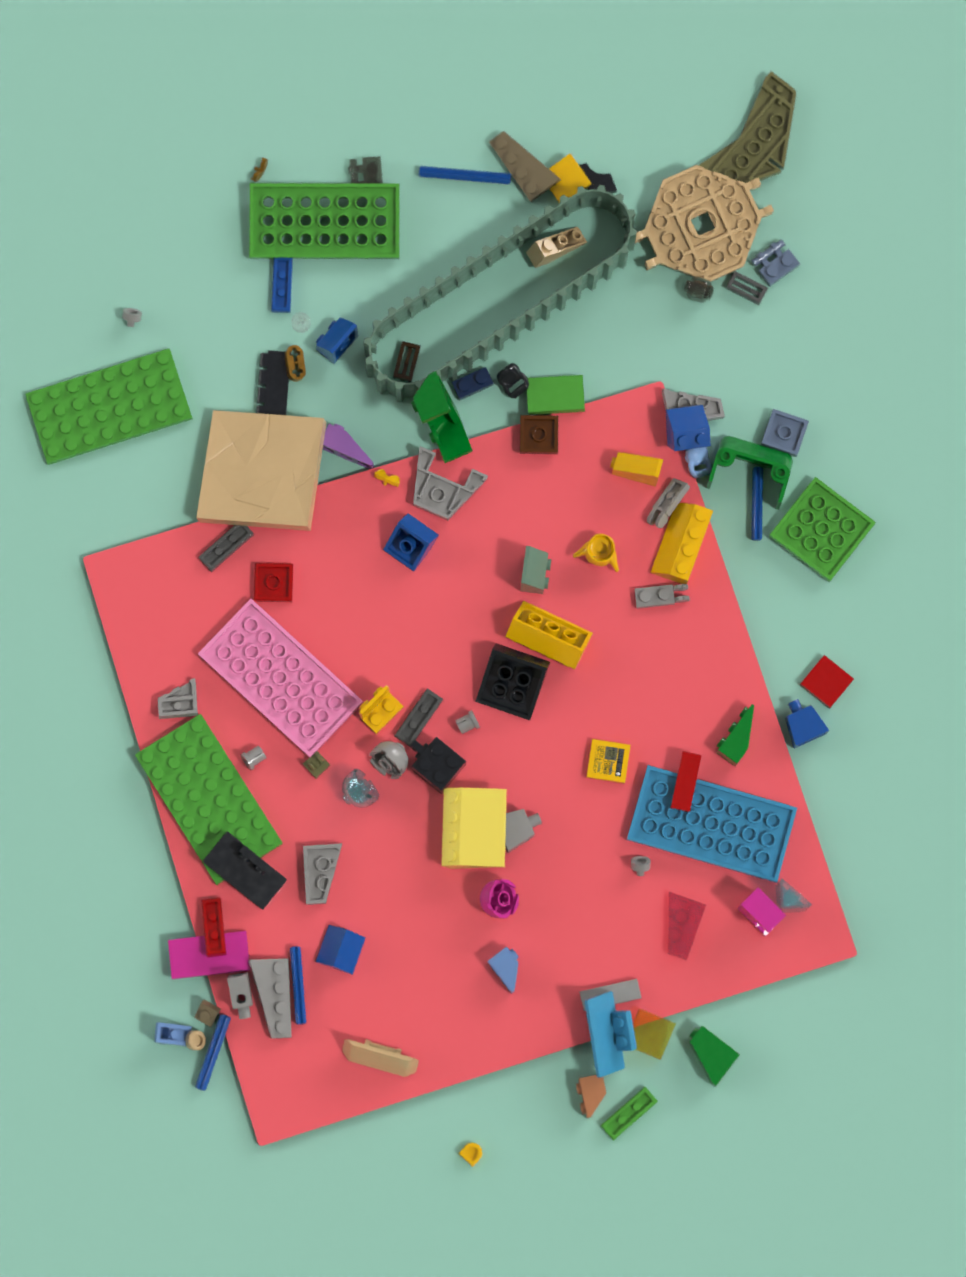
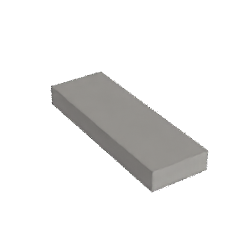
M637 979L580 991L584 1011H586L584 1002L586 999L608 991L613 992L615 1004L642 998Z

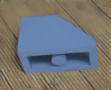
M505 947L488 960V964L512 994L515 992L519 963L517 959L519 957L513 949L509 950Z

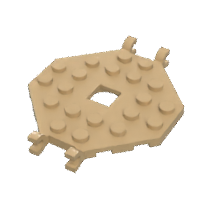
M695 165L664 179L644 230L637 232L635 243H638L648 238L656 257L645 261L644 264L647 271L660 264L710 283L743 268L761 218L767 217L774 212L771 205L759 210L750 191L759 188L761 185L759 178L744 183ZM707 212L715 229L698 235L691 219Z

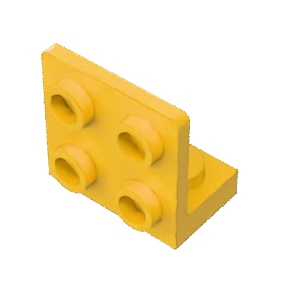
M387 685L384 688L380 686L373 693L374 697L370 701L366 700L359 707L361 709L359 711L360 719L376 735L404 708L390 693Z

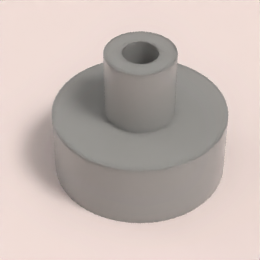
M134 308L123 309L122 318L127 321V326L134 327L135 322L141 321L142 312Z
M636 856L631 859V869L637 871L638 876H644V872L650 870L651 860L648 857Z

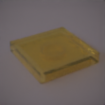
M639 1008L633 1021L636 1050L661 1060L676 1023Z

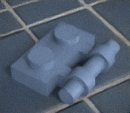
M782 239L770 244L767 250L759 252L751 260L754 266L761 263L763 268L758 273L769 287L800 265L789 249L782 253L780 249L785 246ZM774 254L777 258L769 263L767 258Z

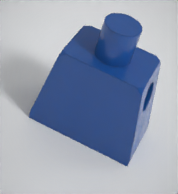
M798 699L788 704L792 714L788 715L785 721L794 749L829 732L828 727L811 705L802 708Z

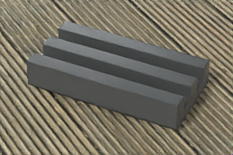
M734 271L726 289L760 305L768 287ZM735 278H737V279H739V280H741V281H743V282H745V283H747V284H749V285H751V286H753V287H755V288L761 290L762 292L760 293V292H758V291H756V290H754V289H752V288H750V287H748V286H746V285H744V284H742V283L736 281ZM732 284L735 285V286H737V287H739V288H741V289H743V290H745V291H747V292H749V293H751V294H753V295H755V296H757V297H759V298H756V297H754V296H752V295H750V294H748V293H746V292H744V291H742V290H740V289H738V288L732 286Z

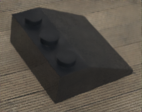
M496 643L492 649L475 702L531 720L550 662Z

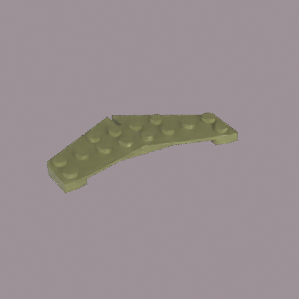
M771 71L765 77L740 137L699 166L744 183H748L756 178L762 181L780 174L784 170L796 100L795 89Z

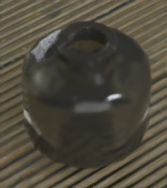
M695 276L686 282L684 290L687 291V297L690 300L704 303L711 299L714 286H712L710 280Z

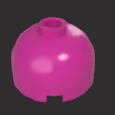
M506 879L488 882L480 893V904L483 911L495 918H508L509 915H513L519 904V894H516L514 889L516 886Z

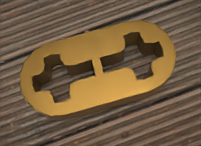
M292 345L285 352L287 375L291 381L299 382L306 374L304 355L299 346ZM292 350H294V353H298L297 357L295 358V362L294 357L290 355ZM295 366L297 371L301 372L298 377L292 373L295 370Z

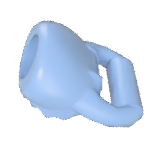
M707 447L685 450L684 458L688 463L691 475L694 478L710 475L712 465L708 457ZM706 464L707 466L705 469L694 471V466Z

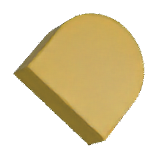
M468 1143L458 1154L474 1167L482 1157V1149L476 1143Z

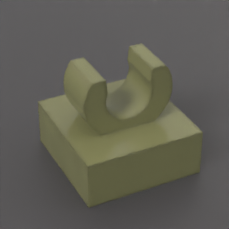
M318 751L303 763L305 768L316 779L330 767V764Z

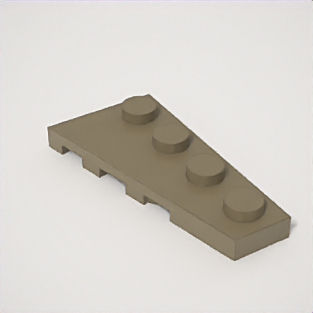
M505 131L489 141L531 202L561 181L558 176Z

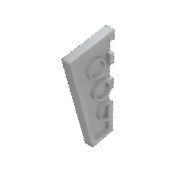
M288 959L248 960L271 1039L291 1038Z

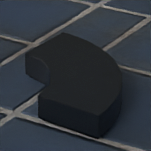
M587 163L579 165L592 183L586 188L587 190H596L599 185H604L606 192H617L611 173H596L590 169Z

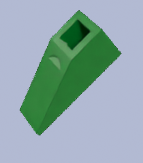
M753 704L749 708L745 707L739 715L741 720L738 724L734 722L728 730L730 735L727 739L723 737L717 745L719 748L717 754L733 766L738 764L749 747L754 712Z

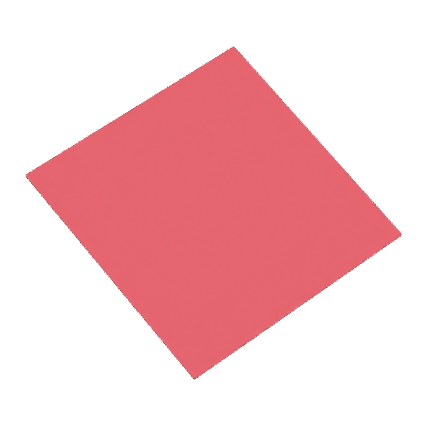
M658 381L586 403L585 412L547 415L558 416V454H520V424L468 439L473 452L448 463H444L439 448L432 450L436 453V456L429 471L462 486H465L472 469L488 475L487 480L448 521L413 506L419 456L415 455L317 485L311 531L248 526L254 535L213 572L198 557L234 525L195 522L90 554L83 558L140 751L196 717L159 719L158 714L159 697L171 693L173 689L178 686L182 687L189 683V680L195 678L198 715L201 714L283 843L261 858L287 879L267 906L261 909L226 880L219 885L215 884L148 777L196 937L205 936L201 900L221 897L224 933L247 932L249 960L288 959L291 1038L271 1039L251 967L250 971L208 975L216 1005L221 1009L219 1015L224 1014L231 1017L225 1035L256 1139L260 1146L589 1042L591 1039L587 1014L583 1010L580 991L637 979L642 998L615 1004L616 1010H631L633 1027L857 955L711 522L708 524L687 583L688 589L674 592V598L686 595L690 597V601L675 603V605L636 608L634 589L680 584L651 573L671 515L668 517V522L663 528H658L655 524H648L646 519L654 504L672 479L675 478L688 483L690 486L679 503L696 504L705 507L696 478L691 475L688 463L684 458L685 450L673 451L667 446L666 410L661 392L662 389H665L663 382ZM618 452L663 459L656 487L612 475L613 468H610L612 458L617 457ZM383 469L387 476H399V486L396 487L389 483L383 485L384 481L374 477L375 472ZM408 513L439 534L431 550L415 571H412L383 550L398 522ZM595 534L608 535L614 540L619 571L615 572L610 564L603 567L595 566L588 562L585 555L574 558L573 554ZM526 546L547 552L548 559H551L550 571L546 570L545 576L549 578L548 589H544L543 594L520 591ZM255 563L293 564L292 602L255 603L354 692L363 703L366 700L370 701L374 697L373 693L380 686L384 688L387 685L390 693L404 706L377 735L360 719L359 711L361 709L358 708L318 750L322 757L330 764V767L317 779L303 765L309 757L198 655L207 643L250 599L254 601ZM523 601L593 633L575 669L567 667L563 663L550 659L505 637L512 619ZM496 643L550 662L531 720L475 702L492 649ZM427 688L441 697L443 701L416 741L422 746L425 743L430 745L435 737H437L466 760L465 767L447 788L507 789L506 813L524 809L527 817L538 813L541 818L542 824L533 827L535 833L533 838L509 853L505 848V867L451 869L442 866L444 792L442 794L439 793L412 770L411 766L417 760L415 758L417 753L395 737V734ZM753 704L754 712L749 747L738 764L733 766L717 754L719 749L717 745L723 737L727 739L730 735L728 730L734 722L738 724L741 720L739 715L745 707L749 708ZM472 710L480 728H474L462 734L455 720L469 714L468 712ZM592 739L631 745L625 784L587 778ZM392 741L402 744L408 756V766L398 779H391L392 775L388 773L385 776L382 775L370 762L372 756H369L370 752L381 742ZM256 746H260L266 755V759L255 765L253 770H250L244 763L241 754L249 752ZM682 751L699 754L702 756L697 779L797 807L778 882H771L628 841L629 829L647 766L650 765L678 773ZM342 844L326 904L306 905L303 846ZM645 856L651 860L650 870L644 872V876H638L637 871L631 869V859L633 857ZM506 879L516 886L514 889L516 894H519V904L513 915H509L508 918H495L483 911L480 904V893L488 882ZM758 887L786 915L766 936L737 909ZM328 925L350 930L366 938L353 975L316 963ZM295 946L301 948L306 1024L301 1025L296 1024L290 956V948ZM505 947L509 950L513 949L519 957L517 959L519 963L515 992L512 994L488 964V960ZM248 972L253 998V1006H249L251 1017L239 1019L238 1008L233 1009L227 978L229 975ZM239 994L238 999L244 1001L245 995ZM367 1039L373 1043L394 1049H402L401 1055L419 1060L417 1071L403 1077L351 1062L342 1051L344 1040H352L364 1044Z

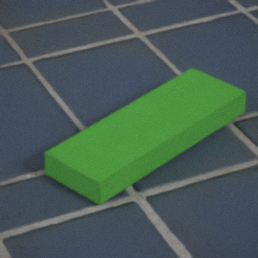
M644 1087L607 1119L601 1127L614 1141L658 1101Z

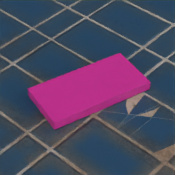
M247 932L225 933L227 955L207 957L205 936L168 940L172 980L250 971Z

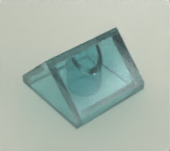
M781 879L776 885L777 907L783 913L805 912L812 905L785 880Z

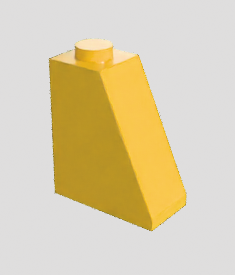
M618 452L617 457L612 458L610 468H613L612 475L656 487L663 459Z

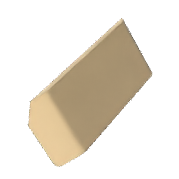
M367 1039L364 1044L352 1040H344L342 1051L351 1062L403 1077L417 1071L419 1060L401 1055L402 1049H394L373 1043Z

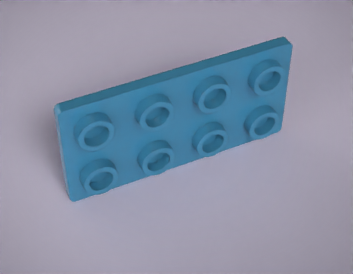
M612 991L586 999L584 1002L597 1077H603L625 1068L623 1051L637 1049L631 1010H616Z

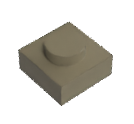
M203 1000L194 1018L212 1027L221 1009Z

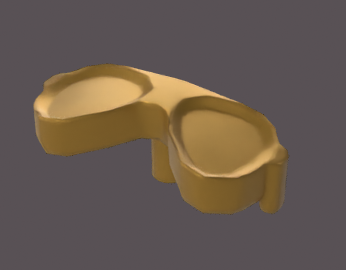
M262 157L260 168H254L257 172L250 178L251 180L256 182L261 178L267 167L268 159Z

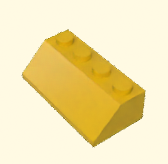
M679 503L672 512L651 570L652 574L680 584L688 583L713 510L696 504Z
M523 601L513 617L505 637L550 659L563 663L567 667L575 669L593 633Z

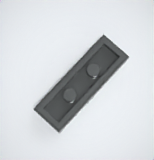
M234 525L198 558L213 572L247 542L254 533L248 526Z
M427 688L395 734V737L410 747L438 709L443 699Z

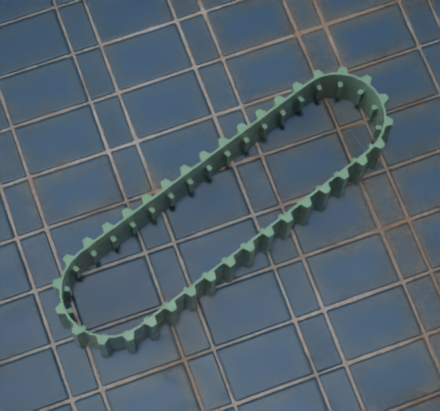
M599 185L596 190H586L583 186L578 187L577 194L570 198L565 195L561 196L559 205L553 208L549 205L544 207V215L537 218L534 215L529 217V223L524 228L518 225L513 228V235L505 238L502 235L498 237V244L492 249L488 246L483 247L482 255L475 259L469 256L466 259V265L461 269L456 266L452 267L451 275L446 279L440 276L435 278V286L429 290L424 286L420 288V295L412 300L406 297L404 299V306L400 309L389 308L388 316L382 321L375 319L373 321L371 337L364 339V351L367 357L365 359L366 374L368 377L375 379L378 392L380 394L388 392L396 396L397 402H402L404 398L413 397L426 379L403 383L389 379L386 374L383 375L378 370L377 360H372V354H376L377 343L380 339H383L388 332L398 328L399 325L408 319H412L416 314L430 307L437 300L444 298L457 287H461L463 283L476 277L477 274L486 268H490L494 263L503 257H507L509 253L522 247L523 244L534 237L536 238L540 233L549 227H553L555 223L568 217L569 214L586 207H599L616 215L622 222V228L625 227L627 233L624 235L623 243L625 244L621 249L618 248L614 255L602 260L600 264L587 270L585 274L576 280L573 279L571 283L560 290L558 289L556 293L547 299L541 300L539 304L530 310H526L524 314L515 320L509 321L507 325L498 331H494L492 335L483 341L480 340L478 344L462 352L460 356L451 362L448 361L446 365L437 370L442 382L447 379L452 382L457 380V372L462 369L468 372L471 371L474 361L477 359L486 361L488 359V352L494 348L501 351L504 347V342L509 338L514 341L518 340L519 332L524 328L529 331L533 330L535 321L540 318L547 321L550 319V311L555 308L562 311L565 309L566 301L570 298L576 301L581 298V291L585 288L594 290L599 279L604 278L607 281L611 279L612 271L616 267L624 268L626 266L628 252L634 250L637 230L633 228L635 211L627 209L623 203L624 196L621 193L613 195L606 192L604 185Z

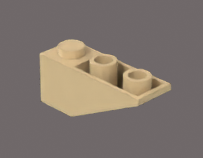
M575 227L535 241L526 253L534 267L537 268L553 262L586 244L587 241L580 229Z

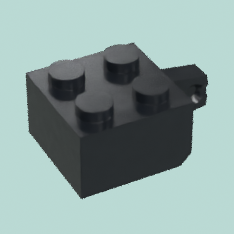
M435 737L430 745L425 743L422 746L416 740L410 745V748L417 753L415 755L417 760L411 766L412 770L441 794L444 792V788L450 785L466 765V760L437 737Z

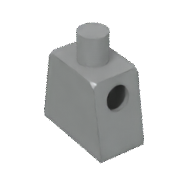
M524 809L506 813L505 848L508 853L535 836L533 827L542 824L538 813L527 817Z
M248 972L229 975L227 981L233 1009L238 1008L239 1019L250 1018L249 1006H253V998ZM239 994L245 995L244 1001L238 999Z

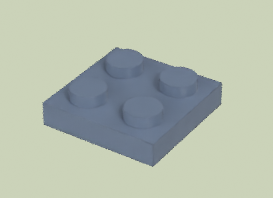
M773 409L761 445L797 457L809 421Z

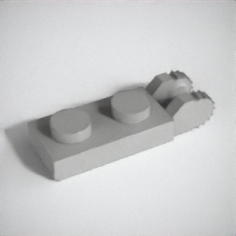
M673 478L652 507L653 509L646 519L647 523L663 528L668 522V517L689 490V484Z
M688 584L634 589L636 608L667 606L688 602L690 597L686 595L674 598V592L687 590Z

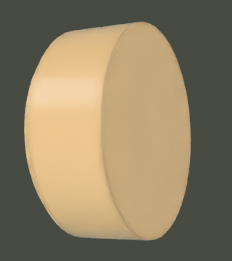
M190 1031L186 1035L185 1043L190 1050H201L205 1046L206 1038L201 1031Z

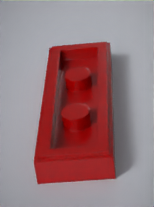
M682 751L671 809L690 812L702 755Z
M221 897L201 900L207 957L227 955Z

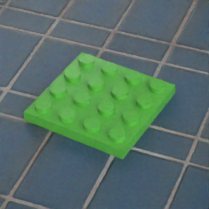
M815 477L774 528L769 537L830 582L876 522Z

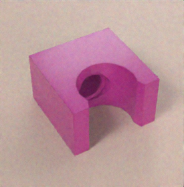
M759 887L737 908L764 936L786 916Z

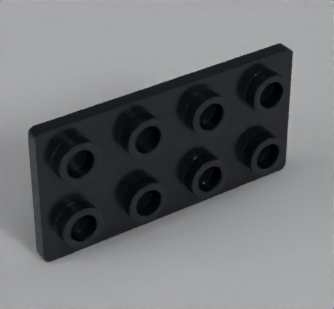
M228 831L224 833L203 859V863L261 909L267 906L287 881L284 876Z

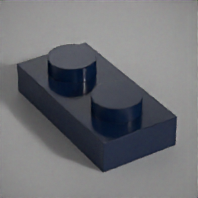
M486 367L452 382L459 401L494 385Z

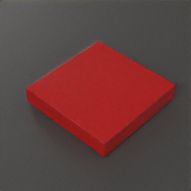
M255 563L254 602H292L293 564Z
M824 655L800 685L830 709L854 678Z

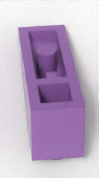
M328 424L325 431L323 450L367 469L374 468L372 460L348 432L344 430V427L338 424Z

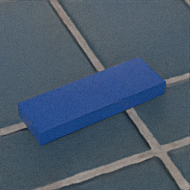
M274 258L272 313H291L293 258Z

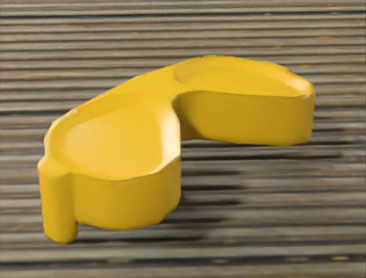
M379 469L374 474V477L384 481L383 485L389 483L396 487L399 486L400 478L397 475L387 476L383 469Z

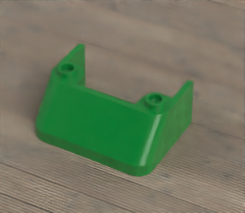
M437 371L429 373L413 396L414 401L411 404L415 413H419L421 422L423 424L428 423L431 429V433H429L430 439L433 444L437 443L444 463H448L473 452L457 408Z
M732 436L722 438L706 488L710 489L717 465L729 467L734 463L735 459L765 467L771 469L772 480L782 484L775 509L779 510L792 469V457L788 453Z

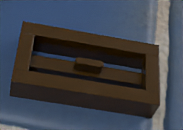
M402 341L393 375L394 379L398 378L402 381L412 382L421 345ZM405 347H409L402 375L398 374ZM412 349H416L409 376H406Z

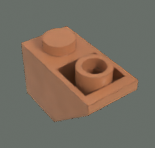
M597 1075L579 1078V1083H576L577 1093L582 1095L583 1103H580L582 1115L586 1114V1118H590L606 1095L603 1077H597Z

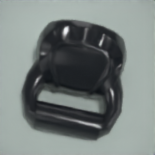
M515 363L507 365L496 376L505 394L510 398L516 399L529 388L528 378ZM522 379L524 383L510 393L509 388Z

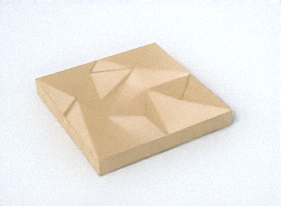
M213 410L196 516L197 520L201 523L311 531L326 430L325 419Z

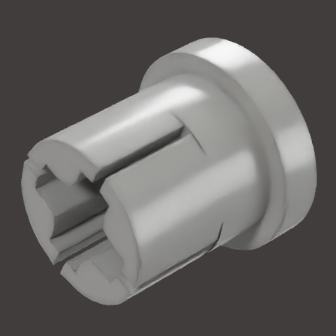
M472 710L468 712L469 714L455 720L462 734L474 728H480Z
M256 746L249 752L241 754L244 763L250 770H253L255 765L266 759V755L260 746Z

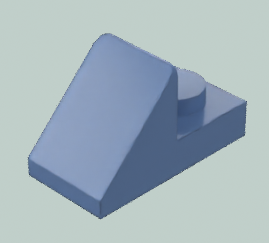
M156 1022L154 1042L186 1046L185 1038L191 1031L192 1026Z

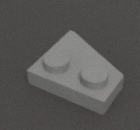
M195 678L189 680V683L184 686H178L171 693L164 694L158 698L159 719L198 715Z

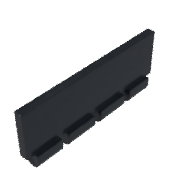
M268 350V353L260 354L259 367L267 368V370H259L258 385L266 387L258 388L257 404H264V406H256V413L286 415L289 378L286 369L285 352Z

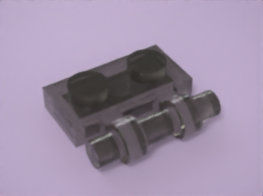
M381 156L362 158L363 165H357L356 159L349 160L350 167H348V173L351 176V183L383 184ZM358 173H363L364 181H358Z

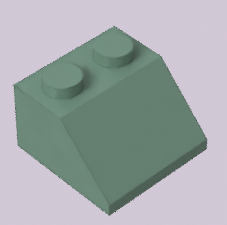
M526 546L520 591L543 594L544 589H548L549 578L545 576L546 570L550 571L551 559H548L547 552Z

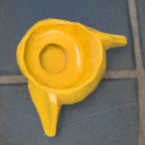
M595 534L573 554L574 558L585 555L588 562L595 566L603 567L610 564L615 572L619 571L614 540L608 535Z

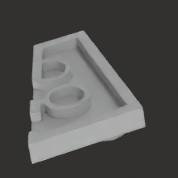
M669 389L661 390L665 409L703 405L707 421L723 419L725 417L720 398L689 395L686 392L678 393L669 391Z
M342 844L303 846L306 905L326 904Z

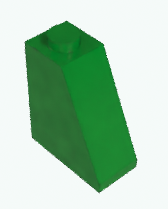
M701 1026L699 1029L695 1027L689 1035L692 1038L689 1044L711 1085L716 1087L740 1054L704 1026Z

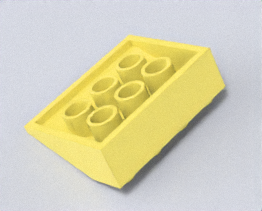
M444 788L442 866L451 869L505 867L507 789Z

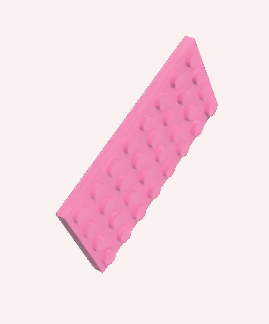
M252 599L198 653L207 664L309 758L325 744L363 703L354 692Z

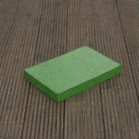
M583 375L528 378V415L585 412Z

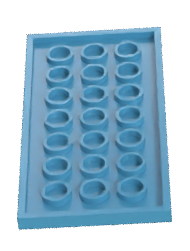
M650 765L647 766L629 829L628 841L771 882H778L797 807L697 779L690 812L671 809L678 773Z

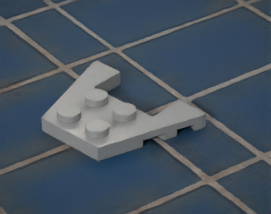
M420 446L413 506L448 521L487 480L488 475L472 469L465 486L457 484L429 471L436 453Z

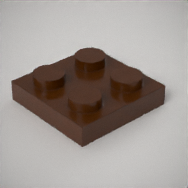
M520 415V454H558V416Z

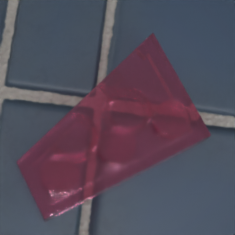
M670 891L668 954L687 960L706 905Z

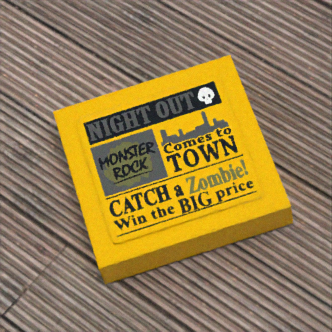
M592 739L587 778L625 784L631 745Z

